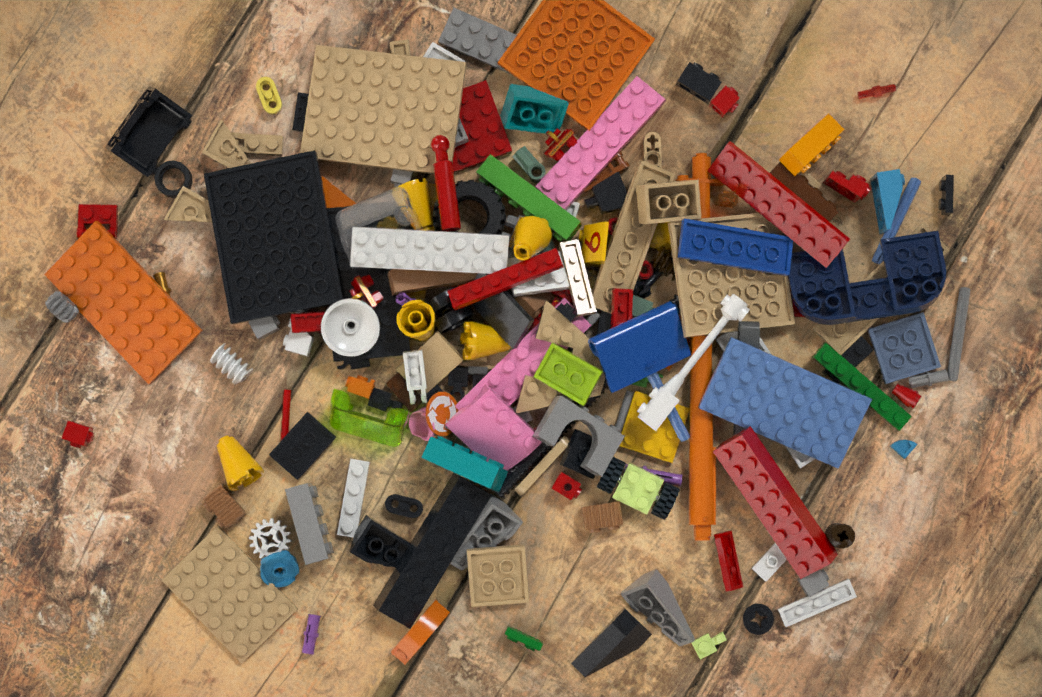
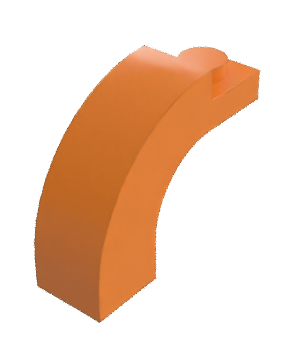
M435 600L391 653L406 665L450 612Z

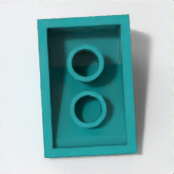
M510 84L500 117L505 129L544 134L550 130L553 133L557 128L561 129L569 103L529 86Z

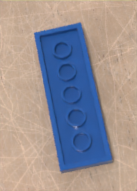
M684 218L681 223L678 258L789 276L793 240L788 236Z

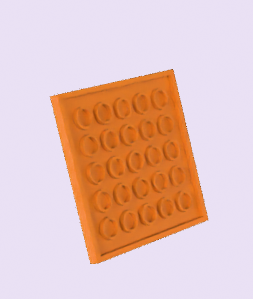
M542 0L497 64L525 85L568 101L569 105L566 115L590 131L652 45L655 38L604 0Z

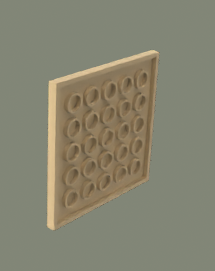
M760 213L693 219L782 235V231ZM682 221L668 223L684 338L708 335L723 316L721 311L723 305L720 303L726 295L731 296L732 294L748 304L747 307L750 309L742 321H759L760 329L795 324L788 276L678 258ZM729 320L720 333L737 332L739 320Z

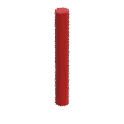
M284 390L281 440L289 432L291 390Z

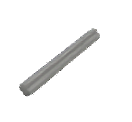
M967 287L959 289L947 371L949 381L958 380L971 291Z

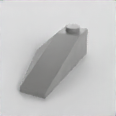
M490 494V499L450 563L461 571L468 567L467 549L496 547L503 540L511 538L523 523L505 502Z

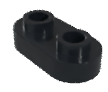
M392 494L385 501L386 509L393 514L417 518L423 512V504L414 498ZM393 500L398 501V507L394 508L392 506ZM412 505L417 506L416 512L410 510Z

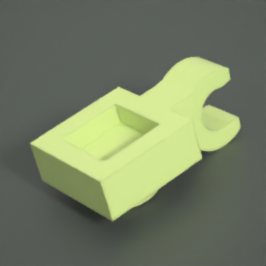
M723 632L713 637L706 633L691 643L701 660L716 652L715 645L727 639Z

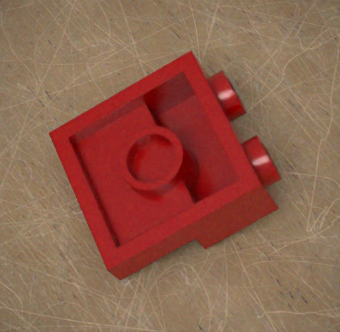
M832 171L823 181V184L854 203L859 199L862 201L871 190L864 177L852 175L847 180L845 179L846 176L839 171Z

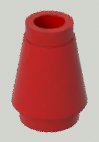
M898 383L892 391V394L908 408L914 409L922 397L918 394V391Z

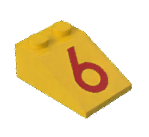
M609 222L584 225V229L580 230L579 241H582L581 252L585 266L601 267L605 263Z

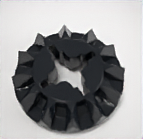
M753 604L746 608L743 614V624L749 632L761 635L767 633L773 626L774 616L769 607L764 604ZM755 611H757L759 616H766V618L760 621L761 627H759L757 622H750V620L755 618Z

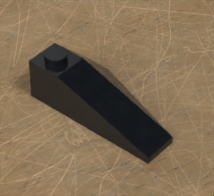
M366 515L355 532L349 552L365 562L396 568L410 542Z
M623 608L571 664L586 677L639 649L652 634L630 612Z

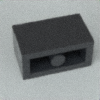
M689 62L676 85L709 104L722 81L719 80L720 78L716 74L705 72L700 64Z

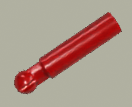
M437 135L431 141V148L436 156V162L433 164L441 228L443 232L457 231L461 229L453 164L452 161L448 160L447 153L450 143L445 136Z

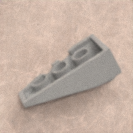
M657 569L643 574L621 592L622 597L633 610L642 612L648 617V622L657 624L662 628V633L678 646L694 642L695 638L669 584Z

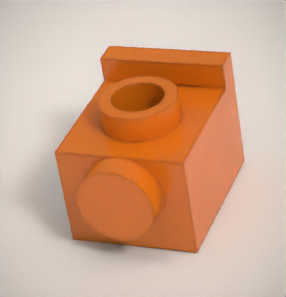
M357 375V378L348 376L345 387H348L347 391L370 399L376 381L371 379L369 383L366 377Z

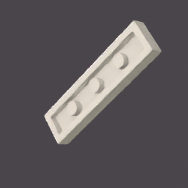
M350 459L337 535L354 538L355 532L359 527L370 462Z
M846 579L817 592L811 597L806 596L777 610L784 626L788 627L857 596L850 580Z

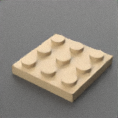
M525 544L467 549L471 607L529 603Z

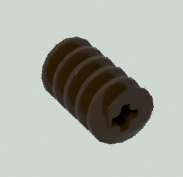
M662 245L653 254L649 263L654 261L653 268L660 265L659 272L666 270L665 276L667 277L672 274L671 281H674L676 278L673 256H671V250L665 251V246Z
M833 523L825 530V535L833 547L848 548L855 540V532L847 524Z

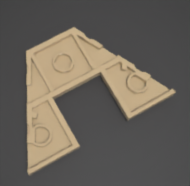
M220 120L202 153L228 168L251 164L223 120ZM182 186L164 220L212 222L209 201Z
M545 300L535 338L572 348L571 353L603 371L599 358L592 353L589 347V338ZM604 372L590 397L601 395L605 381ZM525 375L515 412L521 413L548 407L556 396H562L563 394L535 377Z

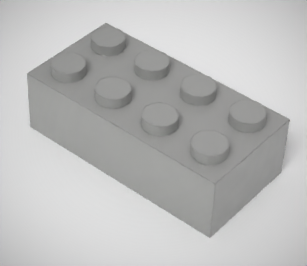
M306 483L285 489L305 565L331 558L334 549L332 543L328 542L326 537L329 531L327 524L322 522L321 516L324 513L321 504H317L316 497H319L316 486H313L312 483Z

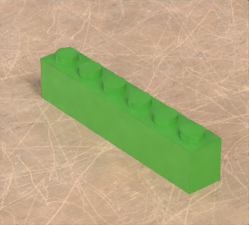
M491 154L476 171L479 177L478 181L485 183L486 186L490 185L501 198L502 196L506 197L512 207L522 209L525 216H536L546 219L551 232L554 233L553 237L559 242L570 241L581 228V221Z

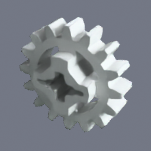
M270 518L268 523L266 519H263V525L256 523L257 530L251 529L254 536L249 537L250 540H253L250 547L255 546L254 554L260 552L259 558L281 552L284 549H290L286 544L292 542L291 539L287 538L291 532L285 531L287 525L280 526L281 520L274 523V518ZM267 526H273L269 532L262 531ZM279 530L282 533L283 541L279 538ZM273 535L272 539L277 543L272 542L268 544V539L265 536ZM258 538L261 539L262 547L259 546ZM273 546L279 548L275 552H268Z

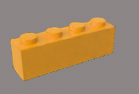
M828 113L796 142L779 161L794 176L800 171L804 174L812 166L810 162L814 164L822 157L820 153L824 155L831 148L830 143L834 146L841 139L840 134L845 129Z

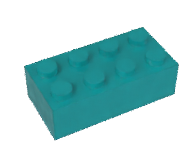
M437 436V439L430 437L421 458L497 492L500 491L508 473L507 470L503 469V464L489 459L487 462V457L474 451L469 454L470 449L456 443L452 446V441L441 436Z

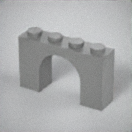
M564 394L556 396L535 430L533 437L547 446H554L567 424L574 420L583 422L592 434V445L581 467L595 476H603L625 436L620 433L621 430L619 428L605 424V420L600 416L589 414V410L582 405L577 406L572 403L573 400Z

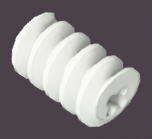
M224 343L214 352L210 362L212 364L217 362L216 368H222V374L228 373V379L234 378L232 381L234 385L241 383L254 369L246 370L247 363L240 365L242 358L235 360L237 353L235 352L230 355L231 348L229 347L224 350L223 348L226 344Z

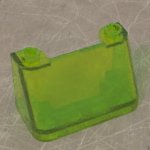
M334 388L329 415V423L333 429L391 447H397L403 442L411 415L410 411L400 408L391 409L387 414L386 420L353 411L354 405L350 403L351 399L348 393Z

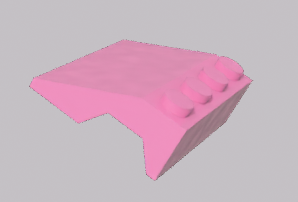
M487 384L483 386L480 394L469 405L461 408L445 424L472 451L487 457V462L489 459L503 464V469L507 471L530 455L542 443L533 437L535 430Z

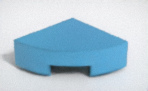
M898 440L892 443L890 447L905 459L918 444L910 440Z

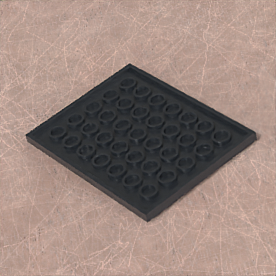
M316 150L204 173L231 324L331 305L344 299Z

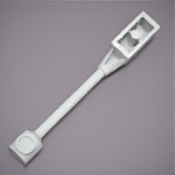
M735 294L731 296L726 295L720 303L723 305L721 308L722 318L681 371L659 389L655 387L649 395L651 400L648 404L643 402L637 410L639 413L637 417L655 431L680 401L675 397V394L683 384L684 378L728 321H737L738 319L741 322L749 312L748 304Z

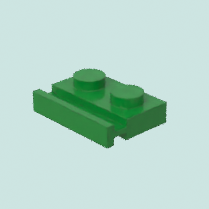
M509 625L507 626L505 631L507 639L515 643L518 641L525 644L524 647L532 651L541 650L543 641Z

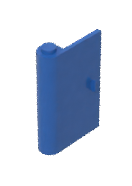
M668 301L588 339L592 353L600 360L611 393L691 356L678 316L679 309L675 303Z

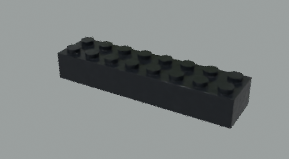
M453 473L373 606L379 612L411 629L491 495L458 474Z

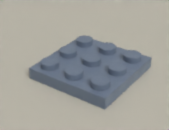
M924 312L868 329L885 384L941 367Z

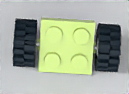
M613 457L603 476H601L597 488L611 494L616 483H619L612 498L646 515L653 502L656 501L651 514L666 520L680 489L665 482L661 492L658 494L664 479L630 462L623 476H620L626 463Z

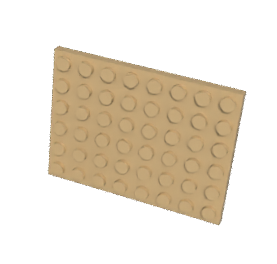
M316 45L300 153L316 150L318 160L434 174L433 164L436 162V156L431 148V141L435 136L443 135L449 140L448 160L452 161L453 164L467 63Z

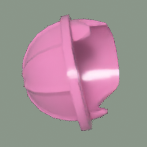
M421 408L410 415L409 428L413 435L429 441L430 437H434L436 434L430 430L427 424L426 408Z

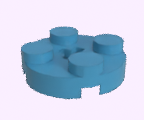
M287 550L272 553L261 559L260 575L263 582L267 585L273 583L275 587H285L293 583L297 573L299 574L298 561ZM277 568H282V571L279 572V571L276 570V569H277Z

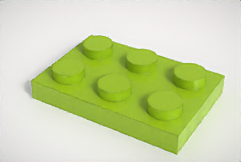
M551 343L534 377L584 406L604 371L559 345Z

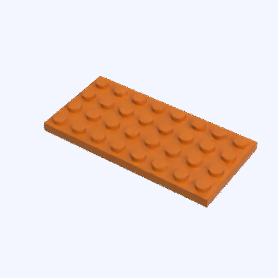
M95 221L44 274L61 293L65 294L77 306L79 312L148 384H151L203 331L99 221Z

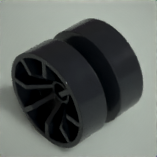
M458 285L440 293L427 302L433 308L435 316L441 314L435 321V327L441 334L459 328L475 314L470 305L454 310L447 291L459 287Z

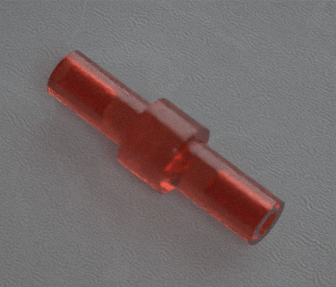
M891 84L882 87L877 85L871 89L857 92L858 99L872 96L874 98L881 97L882 94L896 91V85Z

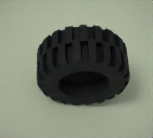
M474 180L457 181L455 184L457 202L474 200L480 203L486 210L487 223L479 233L501 235L506 215L505 206L499 194H496L491 186L488 187L481 181L479 183L474 182ZM437 199L433 210V226L435 231H442Z

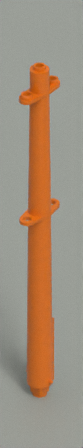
M696 153V156L692 157V178H689L688 175H678L677 179H675V181L699 180L701 219L710 218V186H725L716 177L711 179V173L707 171L711 166V157L707 156V153ZM708 335L690 337L691 356ZM712 343L690 370L689 525H694L696 541H710L711 525H716V455L713 453L716 447H713V414L698 407L712 378Z

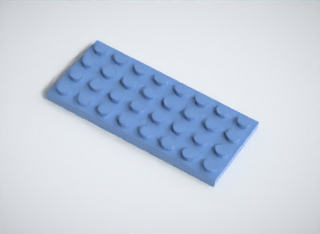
M731 337L698 407L743 428L751 426L757 434L839 469L872 399Z

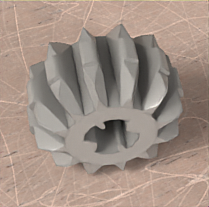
M58 291L51 294L45 302L47 309L65 323L73 320L79 312L77 306L65 294Z

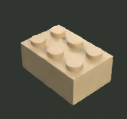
M699 180L636 185L639 224L682 221L684 218L691 220L701 219Z

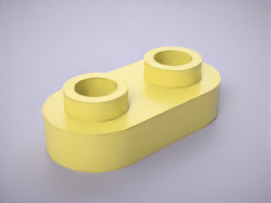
M269 77L260 78L256 83V90L264 110L272 115L279 113L282 109V101L274 81ZM265 85L270 86L269 90L267 91L263 90V87ZM272 102L276 103L275 108H270Z

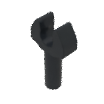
M657 269L645 282L637 281L633 290L634 295L640 291V298L649 297L652 294L650 287L664 274L663 271L659 272V269Z

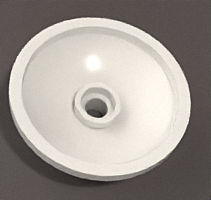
M352 298L342 299L332 304L326 310L321 322V332L325 343L334 352L343 356H358L370 350L376 343L380 331L379 319L373 308L361 300ZM353 322L355 327L350 328L348 323Z

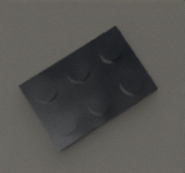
M307 411L269 453V456L298 480L332 443L336 436Z

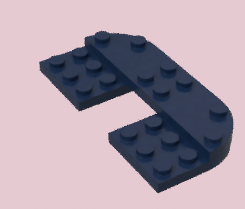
M932 231L880 239L887 278L849 283L843 249L827 268L806 251L792 253L790 275L788 278L791 297L795 307L807 319L823 325H836L903 315L928 308L941 295L946 280V265L939 232Z

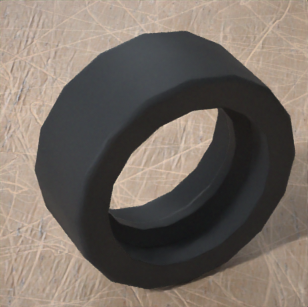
M174 160L166 161L156 170L154 176L155 185L165 196L176 198L181 188L178 190L167 189L162 180L164 173L172 168L182 171L185 178L183 186L189 190L193 182L192 174L181 162Z

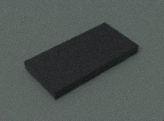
M478 273L474 280H477L489 274ZM507 290L471 304L512 349L518 347L534 321Z

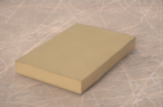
M439 331L417 349L423 350L427 384L426 394L463 361L460 353ZM403 362L396 370L406 380Z

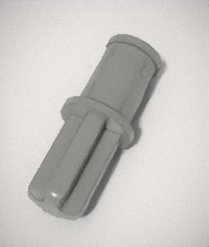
M945 369L931 373L927 371L926 374L909 377L911 388L924 385L932 386L934 383L948 381V373Z

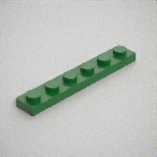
M824 342L812 356L813 359L847 388L870 397L872 401L869 407L897 431H900L912 417L827 343Z

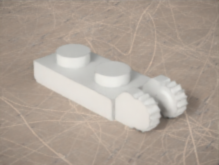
M423 350L404 351L403 359L410 403L415 404L414 390L420 389L421 400L423 403H427Z

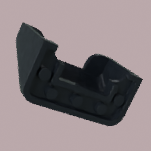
M148 87L110 138L106 149L146 177L153 176L158 169L157 159L177 131L189 127L193 115L156 88Z

